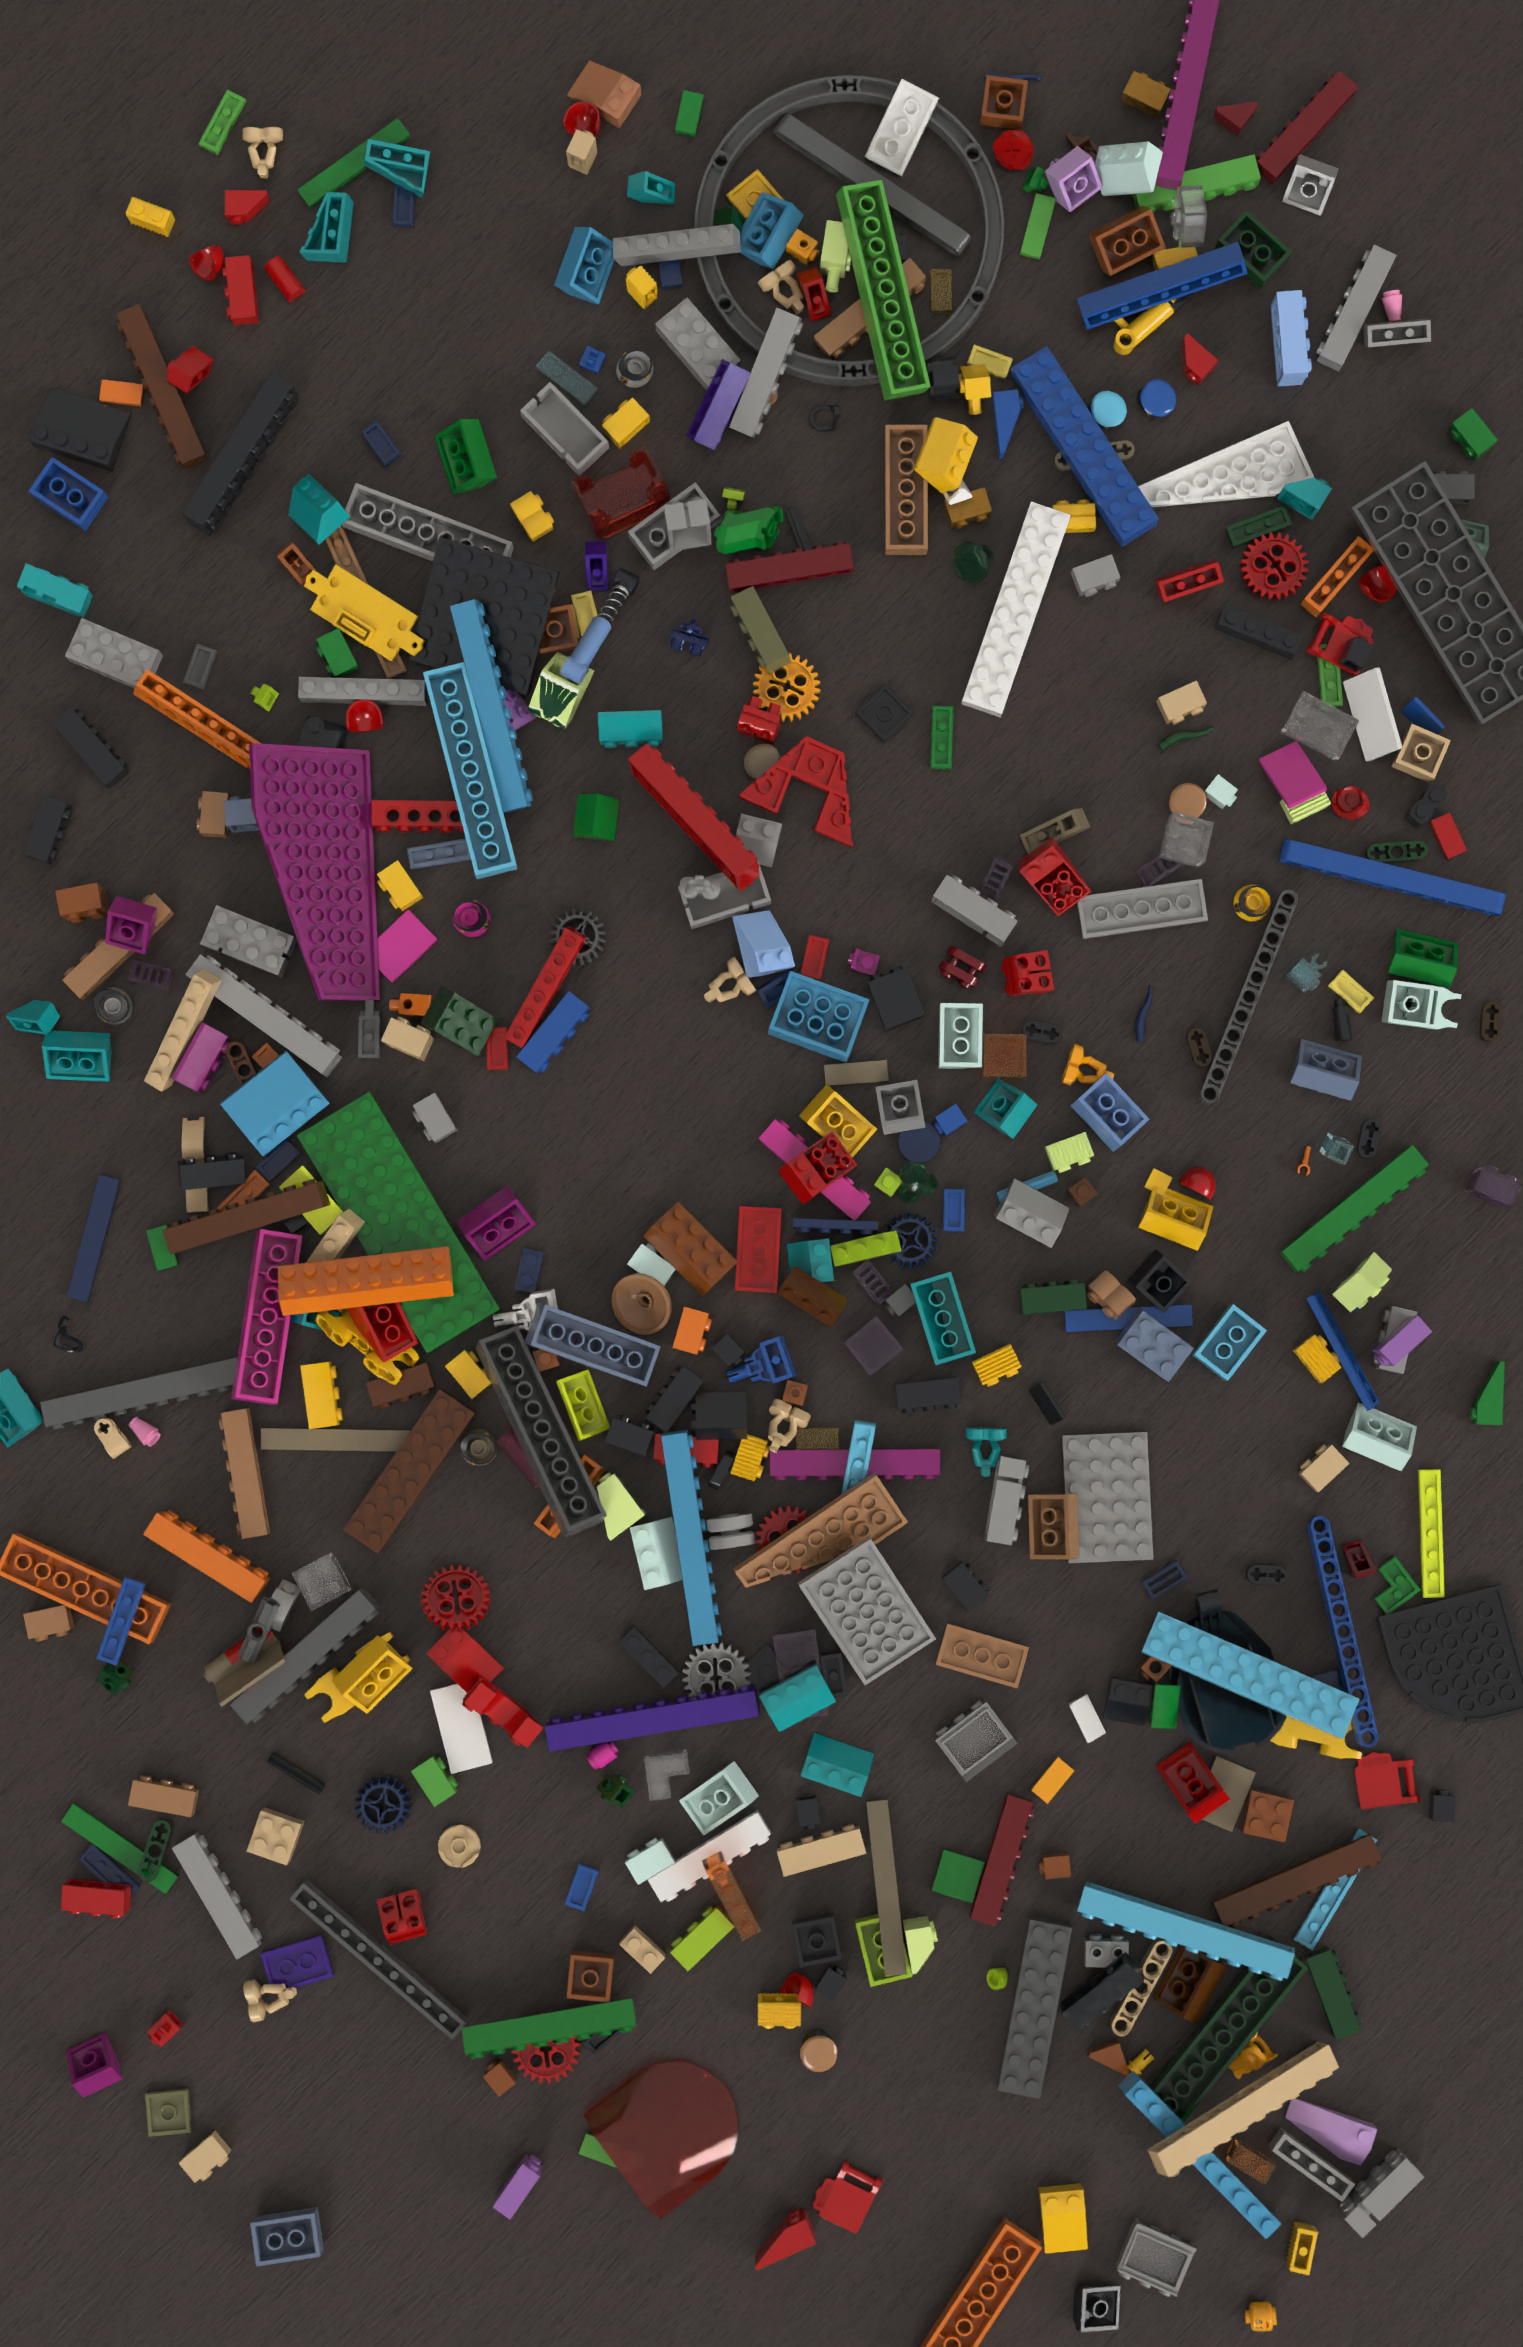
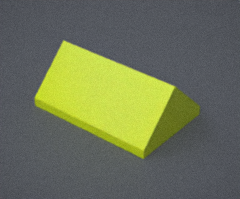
M301 1166L279 1188L284 1193L283 1188L292 1185L300 1188L303 1187L302 1182L314 1178L304 1166ZM329 1195L328 1198L331 1205L302 1214L320 1235L327 1233L337 1217L343 1213Z
M589 1370L556 1381L578 1441L609 1430L610 1425Z

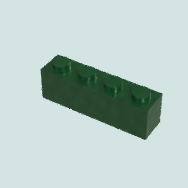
M1326 1946L1303 1955L1333 2037L1336 2040H1340L1361 2032L1359 2025L1362 2024L1358 2012H1354L1351 2006L1354 2004V2000L1350 1991L1346 1992L1344 1984L1347 1983L1342 1971H1338L1336 1966L1339 1963L1336 1952H1331Z

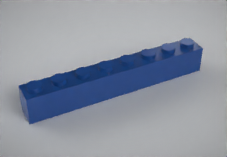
M1236 242L1077 298L1086 329L1088 330L1248 273L1239 243Z

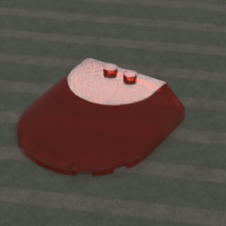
M674 2060V2062H658L649 2065L635 2073L584 2112V2117L597 2141L644 2205L660 2220L704 2187L723 2170L734 2151L737 2141V2111L729 2091L713 2073L686 2061Z

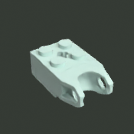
M1388 980L1381 1022L1426 1029L1457 1028V1023L1443 1017L1441 1007L1447 1000L1461 999L1462 994L1453 993L1444 987ZM1408 1000V1002H1411V1006L1406 1008L1405 1002Z

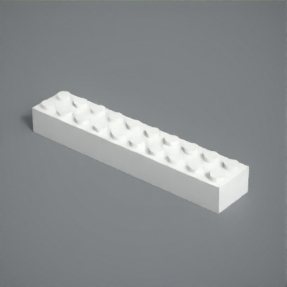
M1034 502L1030 503L961 704L1001 718L1071 515Z

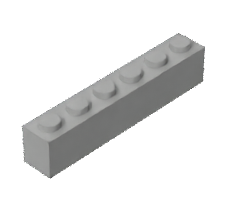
M734 224L613 238V259L620 266L741 252L740 231Z
M1375 244L1371 251L1366 250L1361 260L1364 262V266L1362 269H1357L1352 279L1356 282L1353 288L1348 287L1343 297L1347 300L1344 306L1339 305L1334 315L1337 317L1336 323L1330 324L1325 334L1329 337L1326 343L1321 342L1316 352L1320 354L1317 362L1338 372L1340 371L1397 255Z
M776 308L729 428L754 438L756 434H760L764 424L761 422L764 414H768L771 403H769L770 397L776 394L779 383H777L778 377L783 375L786 370L787 355L791 356L794 350L795 335L799 336L802 330V318Z
M299 677L298 698L302 703L352 704L363 699L372 701L376 705L427 706V686L425 680Z
M196 1832L176 1844L172 1850L235 1958L239 1959L261 1945L262 1935L250 1923L251 1916L246 1909L243 1910L240 1906V1898L235 1890L232 1891L229 1887L230 1881L227 1875L219 1870L217 1866L219 1862L213 1853H209L205 1837Z

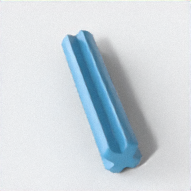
M1050 1171L1022 1183L1035 1190H1039L1057 1183L1058 1178L1054 1171ZM1008 1188L997 1192V1197L1000 1202L1005 1196Z

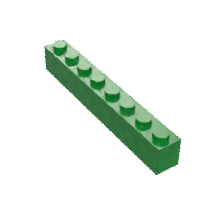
M1413 1145L1407 1147L1279 1253L1295 1272L1299 1270L1302 1272L1306 1271L1313 1265L1310 1261L1315 1257L1320 1259L1329 1252L1327 1248L1331 1244L1336 1246L1344 1240L1345 1237L1343 1235L1348 1230L1353 1232L1361 1226L1359 1221L1364 1217L1369 1219L1378 1212L1376 1208L1380 1204L1385 1206L1393 1200L1394 1197L1392 1195L1397 1190L1402 1192L1410 1186L1408 1181L1413 1177L1418 1179L1426 1173L1424 1168L1429 1164Z
M626 1999L462 2028L465 2055L471 2056V2059L484 2057L483 2053L492 2052V2055L504 2054L505 2049L513 2048V2051L516 2052L526 2050L528 2045H535V2048L548 2046L547 2042L556 2041V2044L568 2043L569 2038L577 2037V2040L590 2039L591 2034L598 2033L599 2037L612 2035L611 2031L620 2030V2033L633 2031L632 2027H637L633 1999Z

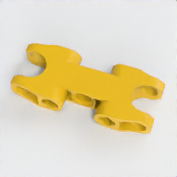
M347 1308L338 1309L342 1314L341 1317H335L326 1311H320L315 1319L318 1326L336 1344L345 1346L349 1342L366 1355L363 1360L366 1368L377 1377L391 1384L397 1385L402 1377L400 1370L395 1367L392 1361H401L407 1366L414 1367L420 1358L411 1347L388 1361L382 1362L355 1326Z
M391 1631L381 1636L386 1642L394 1637ZM370 1642L356 1651L355 1654L358 1655ZM408 1655L402 1657L406 1662L411 1660ZM336 1667L319 1678L314 1686L304 1694L307 1699L312 1698L318 1693H326L331 1697L332 1707L321 1718L324 1723L344 1714L355 1706L341 1695L332 1682L340 1673Z
M1288 1716L1281 1729L1270 1740L1279 1746L1294 1749L1297 1747L1298 1739L1321 1743L1320 1754L1340 1759H1361L1362 1752L1346 1746L1345 1736L1344 1739L1336 1738ZM1350 1722V1724H1349V1726H1348V1729H1347V1731H1346V1734H1347L1350 1730H1353V1729H1352L1351 1722Z

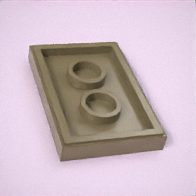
M1215 1755L1210 1770L1230 1800L1202 1820L1232 1832L1256 1772Z

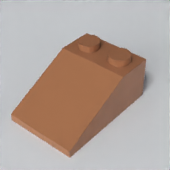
M589 60L567 96L576 102L585 101L594 104L598 108L600 117L620 129L642 95L641 85L626 75Z

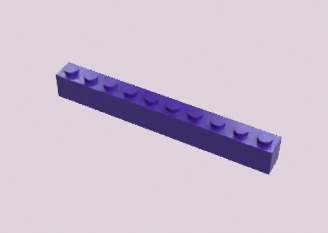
M742 1685L737 1690L730 1691L729 1688H723L713 1694L700 1692L696 1694V1697L690 1698L687 1695L675 1697V1700L672 1701L658 1699L654 1701V1704L648 1705L645 1702H640L630 1708L617 1706L612 1708V1711L607 1712L599 1709L592 1711L589 1715L575 1713L570 1715L571 1718L562 1719V1716H557L547 1721L545 1731L549 1751L758 1717L761 1711L756 1686Z

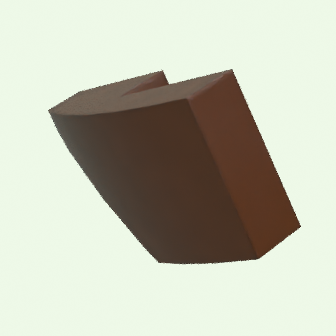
M1072 133L1066 134L1071 148L1080 147L1092 157L1095 165L1099 148L1094 141H1090V136L1077 137L1073 136Z

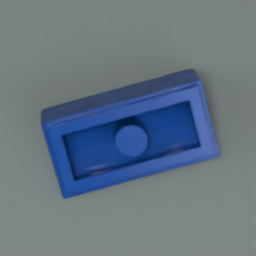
M1415 697L1402 709V713L1414 725L1438 734L1445 727L1418 697Z

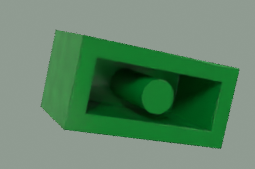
M1473 408L1455 420L1448 428L1452 439L1461 444L1464 454L1468 458L1471 457L1473 461L1492 448L1498 441Z
M339 628L316 639L319 644L316 646V649L321 658H326L328 664L325 667L330 677L334 675L336 678H344L360 670Z

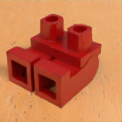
M752 696L748 704H744L736 732L752 738L756 734V739L774 745L781 724H779L781 706L770 702L767 712L760 710L762 699Z
M1048 950L1019 954L1003 959L1001 968L1002 973L1006 975L1005 992L1009 996L1044 994L1054 990L1052 973L1043 972L1051 969ZM1040 956L1043 958V966H1042V967H1041V965H1040V959H1039ZM1043 977H1045L1046 980H1047V985H1046L1045 988H1044Z
M417 1889L399 1893L398 1898L396 1895L377 1900L383 1931L389 1944L427 1934L421 1906V1895Z

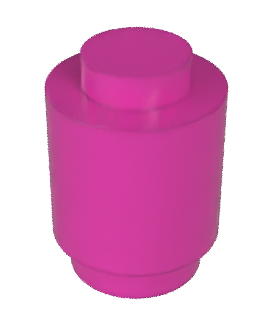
M613 1741L603 1742L589 1751L590 1754L586 1758L595 1770L598 1768L602 1769L618 1757L616 1752L619 1750Z

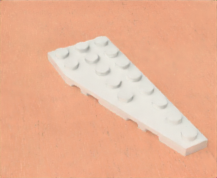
M1289 421L1138 487L1151 507L1276 496L1280 494L1285 484L1314 478V475Z

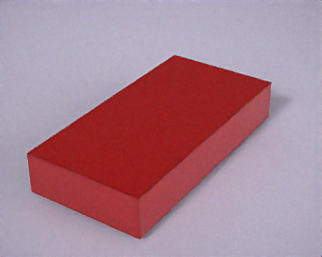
M1450 813L1430 821V825L1446 860L1467 851Z
M809 935L800 972L801 975L820 981L830 939Z
M494 1027L486 1041L487 1070H509L508 1040L504 1038L508 1032L507 1027Z

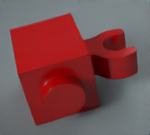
M168 2010L147 2031L148 2037L155 2045L159 2044L162 2047L184 2025Z

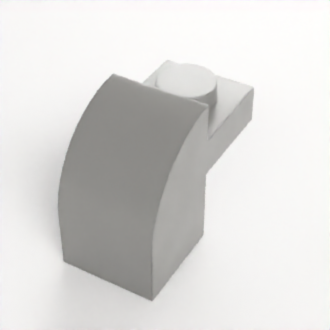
M284 1579L271 1597L280 1604L271 1628L278 1632L282 1630L302 1590L301 1587Z

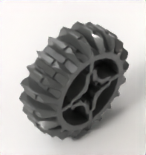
M572 909V916H569L568 912L565 911L564 916L566 919L563 920L558 916L557 920L560 924H552L557 931H550V935L556 936V938H552L549 941L551 944L557 943L561 933L566 928L565 926L573 921H582L575 930L584 935L587 925H591L595 931V940L592 941L590 938H587L584 945L591 948L583 953H579L576 959H579L580 965H584V958H587V961L591 963L590 955L598 958L599 955L595 952L596 949L599 951L604 950L599 945V943H606L605 939L600 938V936L606 935V931H599L604 925L603 923L595 924L599 920L598 916H595L592 920L590 919L592 916L591 911L586 916H584V909H580L579 915H576V910Z

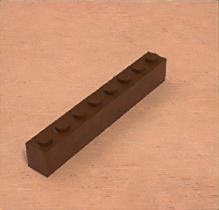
M140 304L116 313L119 319L116 322L121 334L125 333L127 337L124 340L128 351H133L135 355L132 361L137 371H142L144 377L140 379L145 390L149 389L152 396H149V400L153 408H158L160 414L157 415L161 427L166 426L168 433L165 436L169 445H174L176 449L173 455L178 465L182 464L186 470L207 461V455L177 387L166 380L168 366Z
M314 1178L302 1182L303 1187L296 1188V1185L283 1188L284 1193L277 1194L276 1191L264 1194L265 1198L258 1200L257 1196L245 1200L246 1204L239 1206L237 1202L225 1206L226 1210L222 1212L219 1211V1208L206 1212L207 1216L200 1218V1214L187 1218V1223L181 1224V1220L169 1223V1228L162 1230L169 1253H177L331 1205L323 1180L316 1182Z
M1368 1833L1358 1839L1217 1898L1212 1902L1222 1924L1233 1928L1241 1924L1240 1920L1248 1917L1251 1920L1260 1916V1912L1265 1909L1272 1911L1279 1908V1903L1286 1900L1288 1903L1296 1901L1300 1898V1894L1317 1892L1320 1890L1319 1886L1327 1884V1886L1339 1882L1338 1878L1344 1875L1347 1878L1359 1873L1358 1869L1365 1866L1367 1869L1373 1868L1379 1864L1378 1861L1382 1860L1372 1835Z

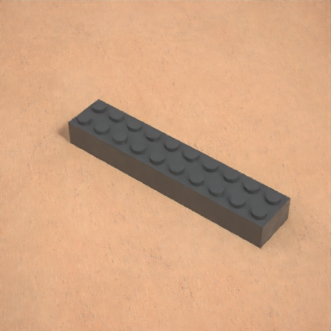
M514 1326L479 1340L475 1349L563 1537L566 1538L603 1522L607 1515L527 1345L524 1344L525 1341L518 1326Z

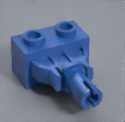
M783 1336L759 1343L760 1347L753 1352L752 1356L744 1358L745 1362L754 1360L753 1362L727 1370V1376L738 1373V1375L728 1378L731 1384L756 1374L758 1376L751 1378L752 1382L762 1380L766 1382L772 1381L773 1384L797 1376Z

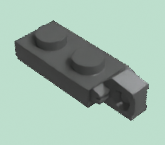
M365 1000V1011H360L358 1058H380L381 1016L380 1011H375L374 1000Z

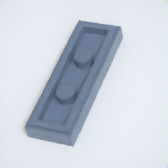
M466 838L407 848L411 870L471 860Z

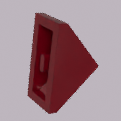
M1258 101L1216 107L1214 119L1238 136L1256 113Z
M1362 1539L1342 1545L1350 1577L1359 1578L1376 1573L1374 1564Z

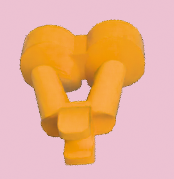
M1073 1044L1061 1083L1071 1086L1076 1078H1078L1081 1084H1094L1105 1073L1113 1079L1114 1073L1106 1071V1064L1093 1057H1084L1083 1047ZM1079 1065H1090L1097 1070L1096 1075L1084 1076L1079 1071Z

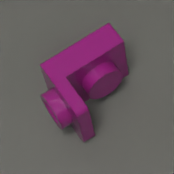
M856 948L855 952L850 953L847 964L851 965L850 970L875 976L880 956Z

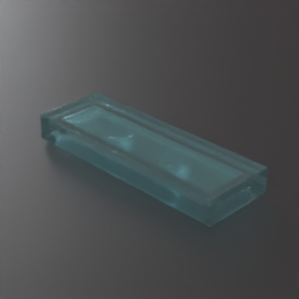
M549 350L536 365V369L583 406H586L598 391L594 385Z

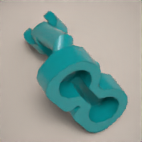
M966 1427L965 1438L974 1441L971 1449L975 1466L981 1467V1475L983 1477L990 1476V1467L996 1466L1001 1451L997 1441L1007 1438V1428ZM983 1440H989L992 1447L988 1459H983L980 1451Z

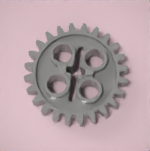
M723 1641L719 1647L716 1646V1643H712L710 1648L707 1644H704V1650L697 1647V1655L694 1653L689 1655L692 1661H685L689 1668H683L682 1671L688 1674L682 1678V1681L688 1682L684 1689H691L688 1697L696 1696L700 1692H706L702 1688L704 1683H709L713 1687V1690L708 1692V1694L717 1693L716 1677L713 1676L715 1672L713 1658H717V1673L721 1676L718 1682L719 1689L724 1688L723 1683L726 1681L733 1683L734 1688L732 1690H737L739 1686L751 1683V1680L746 1678L751 1675V1671L745 1670L750 1664L742 1662L745 1659V1655L738 1656L740 1649H736L734 1652L731 1651L732 1644L724 1648ZM723 1660H728L732 1664V1667L730 1669H724L721 1666V1662ZM700 1663H709L711 1669L708 1671L702 1670Z

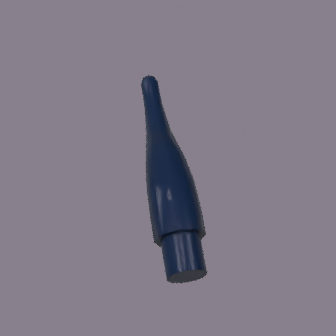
M987 70L985 79L989 75L1021 80H1042L1041 76L1028 73L1006 75Z
M1151 985L1148 986V996L1135 1020L1136 1042L1145 1041V1019L1152 1002Z

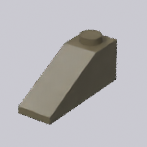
M1082 808L1072 809L1021 834L1020 837L1027 854H1029L1050 837L1057 843L1090 828V825Z

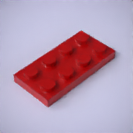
M739 1206L738 1262L736 1263L735 1291L777 1293L782 1208Z

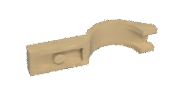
M205 1117L188 1121V1118H183L182 1158H204ZM208 1188L186 1190L187 1213L209 1211Z

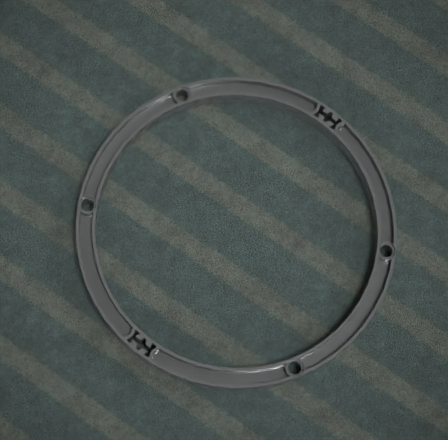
M843 75L823 77L786 88L755 106L733 126L714 152L699 188L694 228L711 227L714 225L718 198L732 166L746 147L764 130L781 120L785 113L791 115L812 106L834 102H864L888 107L899 83L867 76ZM939 103L936 104L926 126L938 134L954 150L973 180L983 213L984 249L977 276L960 307L937 331L920 342L925 365L930 363L931 358H939L946 353L975 323L993 290L1004 244L1003 204L992 167L970 131ZM975 153L978 157L971 159L967 155ZM719 160H723L726 162V164L724 166H718L716 165V162ZM716 255L696 257L703 285L718 316L729 331L747 349L758 356L766 333L749 319L732 297L724 282ZM975 295H979L982 297L983 300L980 302H976L972 299V297ZM722 303H729L731 305L729 309H722L720 307ZM793 350L791 356L787 355L785 363H787L786 373L815 383L835 386H861L880 383L875 359L854 362L833 361L816 358ZM842 370H845V377H842ZM851 371H855L856 377H852Z

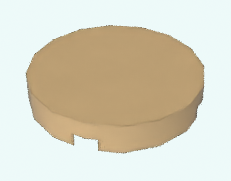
M463 1824L447 1828L440 1836L438 1843V1852L442 1860L449 1866L457 1868L467 1867L472 1864L478 1857L481 1849L480 1838L477 1832L470 1826Z

